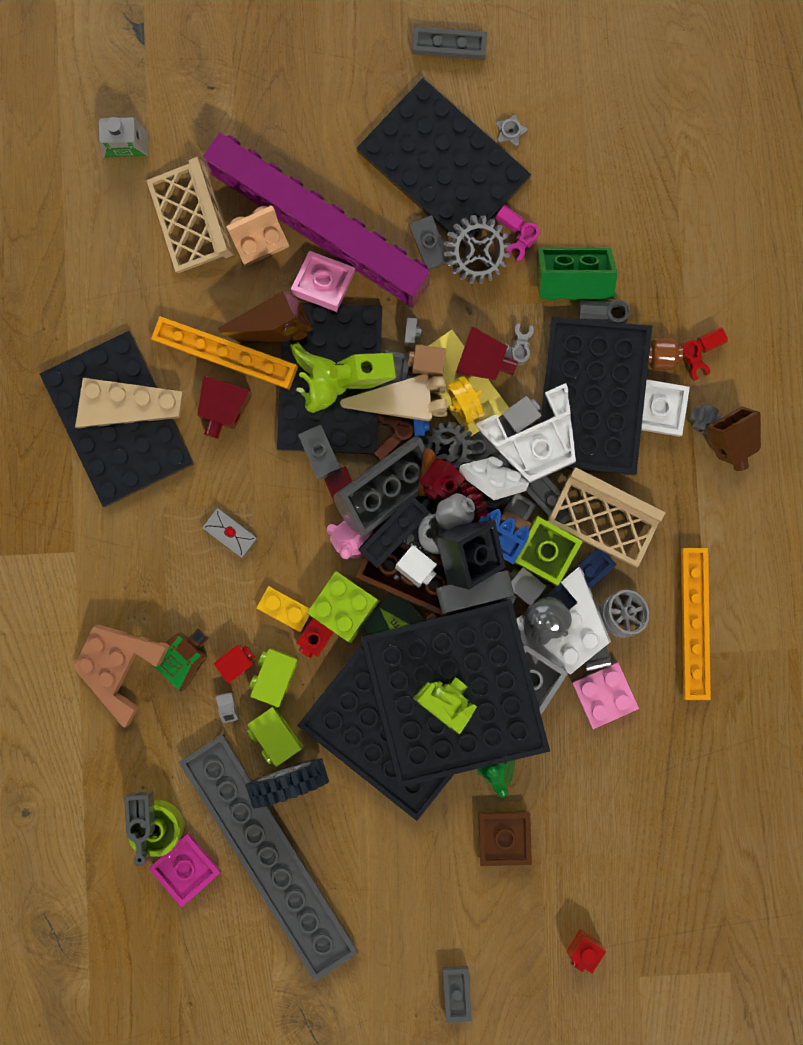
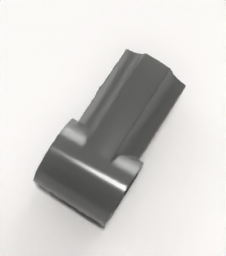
M581 300L579 320L625 323L630 309L628 304L622 300H615L613 302ZM618 309L622 311L624 317L620 319L614 318L611 315V311Z

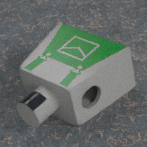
M110 117L99 119V143L103 158L149 156V132L135 118Z

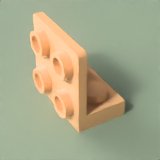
M261 206L254 210L253 214L245 218L243 216L237 217L230 222V225L226 226L245 267L290 247L278 222L273 206Z

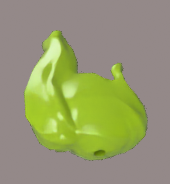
M299 342L291 344L292 353L297 363L310 374L309 377L305 372L299 373V376L304 378L309 384V392L306 393L300 387L296 388V391L301 393L306 400V410L315 413L327 408L335 402L338 395L347 389L341 388L338 380H333L330 377V366L336 363L305 351Z

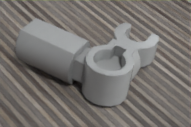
M517 323L514 329V335L517 340L513 342V348L509 347V344H505L508 348L504 357L518 361L517 365H523L530 356V343L528 339L531 338L534 329L533 326H529L528 333L521 334L519 331L520 324Z

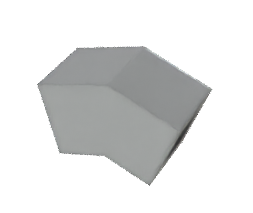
M234 692L217 695L219 716L223 724L238 720Z

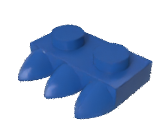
M500 509L493 510L486 517L482 516L479 522L495 520L503 558L514 564L527 543L529 528L524 526L513 534L515 529L514 518H509L499 525L501 519Z

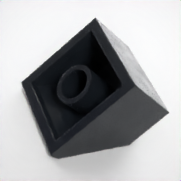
M495 520L456 526L436 537L447 583L469 590L505 568Z

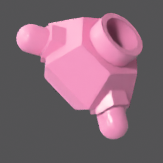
M343 521L338 526L334 524L328 525L327 533L331 535L330 541L343 559L350 557L358 559L363 557L359 549L372 537L374 530L379 525L365 536H361L346 521Z

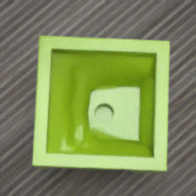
M456 677L450 685L445 684L442 686L443 683L440 681L427 682L413 699L453 731L460 734L477 708L474 704L468 703V700L462 696L468 687Z

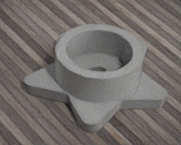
M516 115L496 123L501 131L498 137V142L500 143L509 141L514 146H518L519 136L527 131L526 127L521 126Z

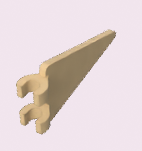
M427 374L419 375L342 399L340 404L341 407L431 421L432 415L437 417L447 416V400L439 399L431 402L430 392L434 394L445 393V377L437 376L429 379Z

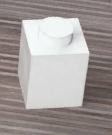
M414 545L410 547L395 567L417 587H420L422 583L428 585L437 574L433 571L437 564Z

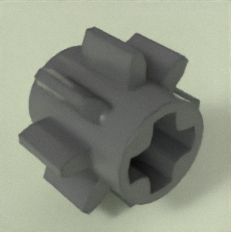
M701 404L699 409L694 407L689 421L694 422L692 428L700 433L708 434L706 427L722 418L717 416L719 410L707 404Z

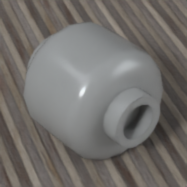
M458 493L442 500L438 504L436 519L439 525L444 529L450 530L456 526L470 524L474 519V503L470 498H466Z

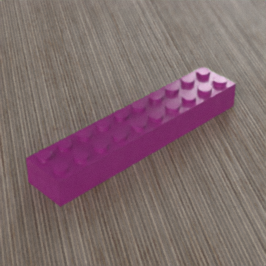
M219 132L203 155L210 175L259 207L273 206L278 220L343 263L355 267V271L411 308L414 307L429 285L430 271L427 270L428 266L419 259L412 260L406 256L407 252L397 245L391 246L380 233L376 231L371 233L365 229V224L355 217L350 219L344 215L345 212L336 204L329 205L323 201L324 198L314 190L309 192L303 188V184L293 176L288 178L282 174V170L272 162L267 164L261 160L262 157L253 149L247 151L240 146L241 143L231 135L226 137Z

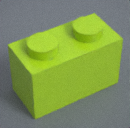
M269 648L268 652L263 651L258 666H261V670L258 676H253L249 689L252 690L250 697L279 708L282 705L299 658L273 648Z
M276 706L271 707L247 724L250 728L247 730L249 736L255 743L259 741L264 749L262 755L269 764L274 763L277 767L303 748V745Z

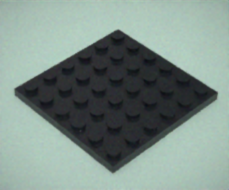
M511 599L361 637L399 788L550 752ZM456 677L468 687L462 696L468 700V703L474 704L477 708L460 734L453 731L413 699L427 682L440 681L443 683L442 686L445 684L450 685Z

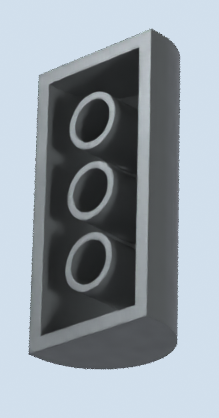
M413 437L334 494V502L339 513L346 523L359 535L365 536L392 516L411 496L416 498L419 495V480L425 448L421 438Z

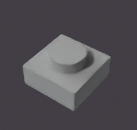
M407 317L405 347L414 348L415 341H420L421 326H417V318Z

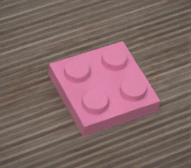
M309 251L291 287L290 294L337 312L355 274V267Z
M618 662L571 682L592 729L639 709Z

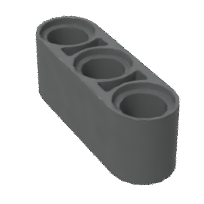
M508 570L492 575L469 590L453 585L436 588L442 614L515 596Z

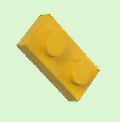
M270 586L266 589L257 606L258 610L299 632L302 631L310 617L307 614L310 608Z

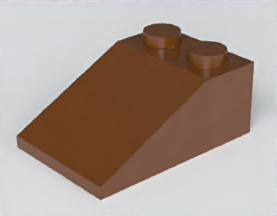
M281 291L218 329L220 333L240 343L298 341L305 338L307 333L313 330V327L302 303Z

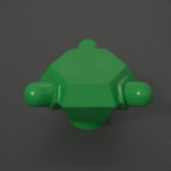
M515 760L477 769V774L483 777L484 781L500 798H505L508 795L507 787L513 779Z

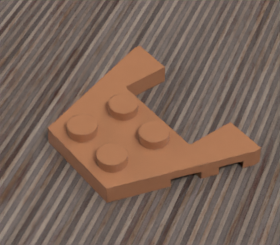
M98 624L92 628L74 669L121 726L126 728L130 725L139 706L119 694L118 690L136 654L157 667L161 664L170 645L163 642H152L149 638L142 636L138 638L127 635V632Z

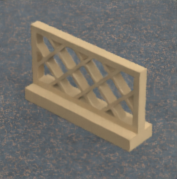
M198 157L188 160L189 164L146 180L176 273L184 272L221 257L226 259L234 256L206 165ZM189 172L191 180L188 187L185 188L177 184L180 176ZM162 182L170 184L165 197L157 193L155 185ZM175 187L185 191L179 204L169 200ZM190 194L198 199V204L194 211L184 207ZM168 203L178 207L172 220L164 215V210ZM182 210L193 214L187 227L177 223ZM197 217L205 220L206 226L202 234L191 230ZM175 225L185 230L179 243L172 240L171 237ZM190 233L200 237L194 250L184 246ZM204 240L212 243L213 253L208 255L199 253ZM183 248L191 252L192 255L187 263L180 265L178 257Z
M575 467L569 472L567 481L549 516L548 522L583 542L638 568L653 534L666 512ZM570 486L580 490L583 500L570 503L567 495ZM593 499L602 501L605 511L593 515L588 501ZM565 500L566 505L561 507L563 501ZM584 503L589 516L576 520L572 506ZM568 508L572 522L562 524L556 521L555 518L558 511ZM616 510L624 512L627 523L615 526L611 512ZM607 514L611 528L599 532L594 518ZM590 519L595 533L586 536L580 532L578 523ZM642 521L650 525L647 534L638 537L633 523ZM574 525L575 530L568 526ZM629 525L634 539L621 543L617 529ZM613 531L617 545L612 547L604 545L600 534ZM644 539L641 545L639 540ZM635 542L638 550L635 560L626 556L623 545Z

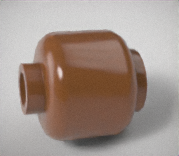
M653 338L650 344L648 363L653 370L675 369L678 361L683 359L682 346H678L675 338Z

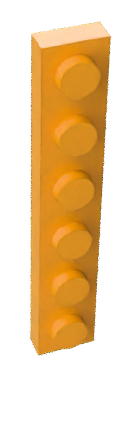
M159 316L151 340L288 390H290L298 369L296 364Z
M681 548L683 699L711 700L708 548Z

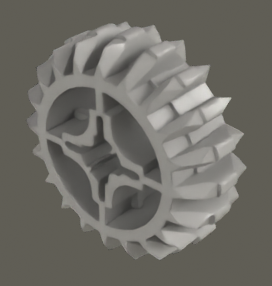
M472 215L470 223L466 218H462L461 223L463 227L454 224L453 228L457 233H447V236L452 238V242H444V246L450 247V251L443 253L444 256L452 257V259L446 262V265H456L451 273L457 274L460 272V280H464L468 276V283L471 284L474 283L475 278L479 284H483L484 276L488 281H492L493 276L491 272L495 275H500L501 272L497 267H506L507 264L502 261V258L510 257L509 253H504V248H510L511 245L510 243H503V240L507 239L508 234L503 233L499 235L503 226L498 225L493 228L495 225L494 219H490L486 224V216H480L478 221L476 215ZM480 228L488 234L476 240L467 232ZM463 239L462 242L466 246V251L462 259H460L459 245ZM492 240L495 245L493 259L488 253L489 246L493 243ZM481 244L479 251L481 252L480 254L482 256H480L479 254H474V256H472L475 251V248L473 246ZM478 259L486 267L472 271L466 265Z

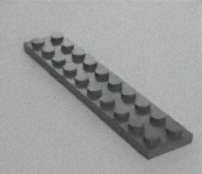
M220 735L181 760L179 764L313 980H318L358 954V949L269 806L252 808L245 786L252 779L225 735Z

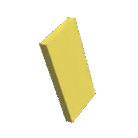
M450 330L429 345L431 347L446 348L442 375L445 377V393L437 395L440 399L447 400V409L459 425L465 426L464 432H472V435L469 437L470 439L480 432L477 429L476 423L496 414L499 418L509 407L489 379L455 373L464 350V345L453 330ZM461 376H464L469 381L475 391L480 390L482 393L478 397L485 415L473 420L468 425L455 409L452 411L449 409V406L452 405V400L446 385L457 381Z

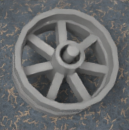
M622 590L610 595L604 600L600 610L606 630L615 637L626 638L638 634L646 628L649 622L650 612L646 601L641 595L631 590ZM619 597L626 598L624 605ZM613 601L617 606L618 610L611 608ZM629 621L636 626L635 630L632 632L630 630ZM623 622L624 630L618 626L619 623Z

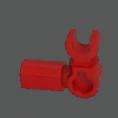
M722 327L698 337L697 341L689 340L681 345L683 348V359L690 366L689 376L693 381L698 380L696 374L698 368L702 369L705 376L710 374L709 367L702 363L701 351L706 353L728 342Z

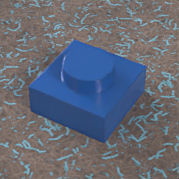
M413 419L414 437L425 439V432H429V421Z

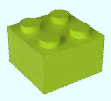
M538 516L534 519L529 529L527 543L514 564L525 568L528 572L553 586H559L583 541Z
M335 571L307 614L347 642L353 643L381 601Z

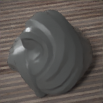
M553 597L542 598L526 610L524 631L527 637L534 642L545 645L553 638L568 635L567 630L571 626L572 617L561 600Z

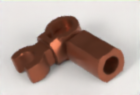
M381 415L377 416L379 422L384 426H390V431L394 434L393 436L389 435L373 452V455L379 461L401 447V443H406L414 437L412 425L405 422L402 418L398 419L396 416H391L389 419H384Z

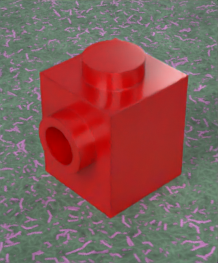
M581 929L566 950L570 960H572L570 962L572 966L581 972H584L586 969L592 974L606 953V950L599 941Z

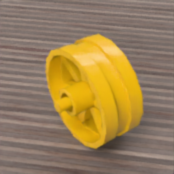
M464 376L446 385L452 400V405L449 406L450 411L455 409L467 425L485 415L478 397L482 394L481 391H475Z

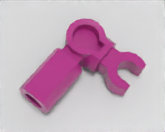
M504 205L495 219L512 232L519 233L516 237L517 242L512 243L506 253L510 254L512 250H518L520 255L516 262L519 263L524 258L525 249H529L537 241L539 228L534 223L526 224L524 218Z

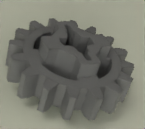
M449 422L448 424L439 423V428H431L433 435H426L429 444H425V448L433 450L438 459L452 463L458 471L461 465L474 461L470 456L471 454H477V451L472 449V445L476 444V440L469 439L472 432H464V425H457L456 422ZM451 432V433H454L456 436H455V437H451L450 435H447L446 433Z

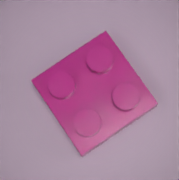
M189 832L180 839L169 853L161 856L148 868L181 907L222 871Z

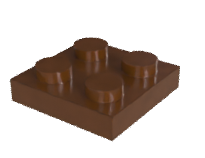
M529 811L479 813L480 866L532 865Z

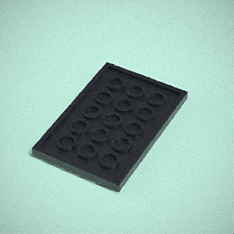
M424 78L408 92L357 147V152L428 216L432 215L434 221L447 233L453 232L456 234L457 232L453 225L458 224L463 227L461 219L466 218L470 223L472 215H476L478 221L480 216H486L487 224L531 177V174ZM476 228L467 233L475 238L482 229ZM462 239L461 242H460V244L465 248L466 246H465V244L462 242V241H463V239Z
M302 303L313 330L308 332L307 336L301 340L282 342L281 359L296 364L298 369L290 390L282 387L279 390L277 450L305 452L298 434L321 425L333 453L373 454L377 448L378 413L343 408L340 401L377 389L379 386L371 389L347 388L327 408L315 413L309 412L305 408V398L296 391V388H303L308 393L310 389L309 384L304 378L299 376V373L305 372L309 377L310 374L297 363L290 345L299 342L305 351L332 360L336 364L352 355L381 353L382 306L340 304L336 312L315 303Z
M552 317L540 423L555 417L546 399L545 392L566 383L576 462L564 467L565 469H574L576 467L584 471L637 475L652 335L651 325Z
M130 331L39 373L102 507L110 506L194 465L173 419L146 420L126 424L89 426L87 428L75 427L83 378L158 388Z
M361 645L297 725L416 821H418L453 777V775L399 788L365 652Z

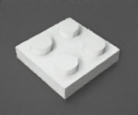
M647 380L641 430L681 437L690 387Z
M496 457L463 464L459 468V472L468 482L493 500L524 492L529 484L527 480L521 477L519 472L502 467L503 462Z

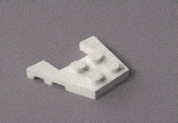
M566 383L545 392L546 399L555 417L508 438L497 414L476 423L477 429L529 483L576 462Z
M580 567L561 581L577 601V604L569 610L572 622L567 630V636L553 638L545 645L536 643L525 634L524 616L521 615L517 618L522 643L569 674H572L611 642L601 615L592 598L591 590L588 588L584 578L583 570Z

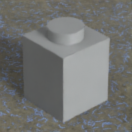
M526 396L502 413L501 417H503L514 434H518L540 419L541 414L539 412L541 408L534 399L529 400Z
M523 567L519 570L514 568L509 574L514 594L527 606H531L547 587Z

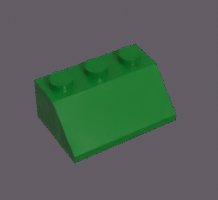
M611 248L537 249L539 299L549 301L556 299H570L574 301L581 299H595L598 301L614 299L618 272Z

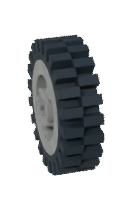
M322 758L276 770L273 773L250 781L245 786L252 808H260L284 802L290 798H296L299 795L307 794L309 791H314L327 784L329 778Z

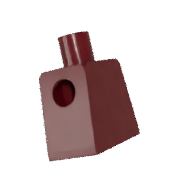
M471 327L455 373L496 380L499 371L513 376L518 361L504 357L508 348L507 345L477 328Z
M204 376L198 407V417L208 421L204 435L218 439L222 426L234 429L251 399L252 393L250 390Z

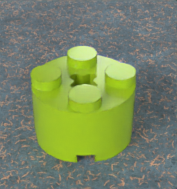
M164 800L154 801L155 825H158L160 829L156 833L153 832L147 838V851H149L150 857H160L169 853L180 841L185 829V821L179 809ZM136 823V829H140L141 834H145L146 829L142 828L140 823ZM129 839L130 845L136 851V843Z

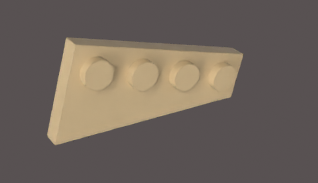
M83 378L75 427L87 428L89 426H107L118 423L126 424L137 421L180 418L184 393L182 391Z

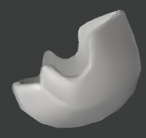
M431 514L421 520L418 528V537L421 546L425 550L440 554L436 537L447 532L448 529H444L439 525L436 514Z

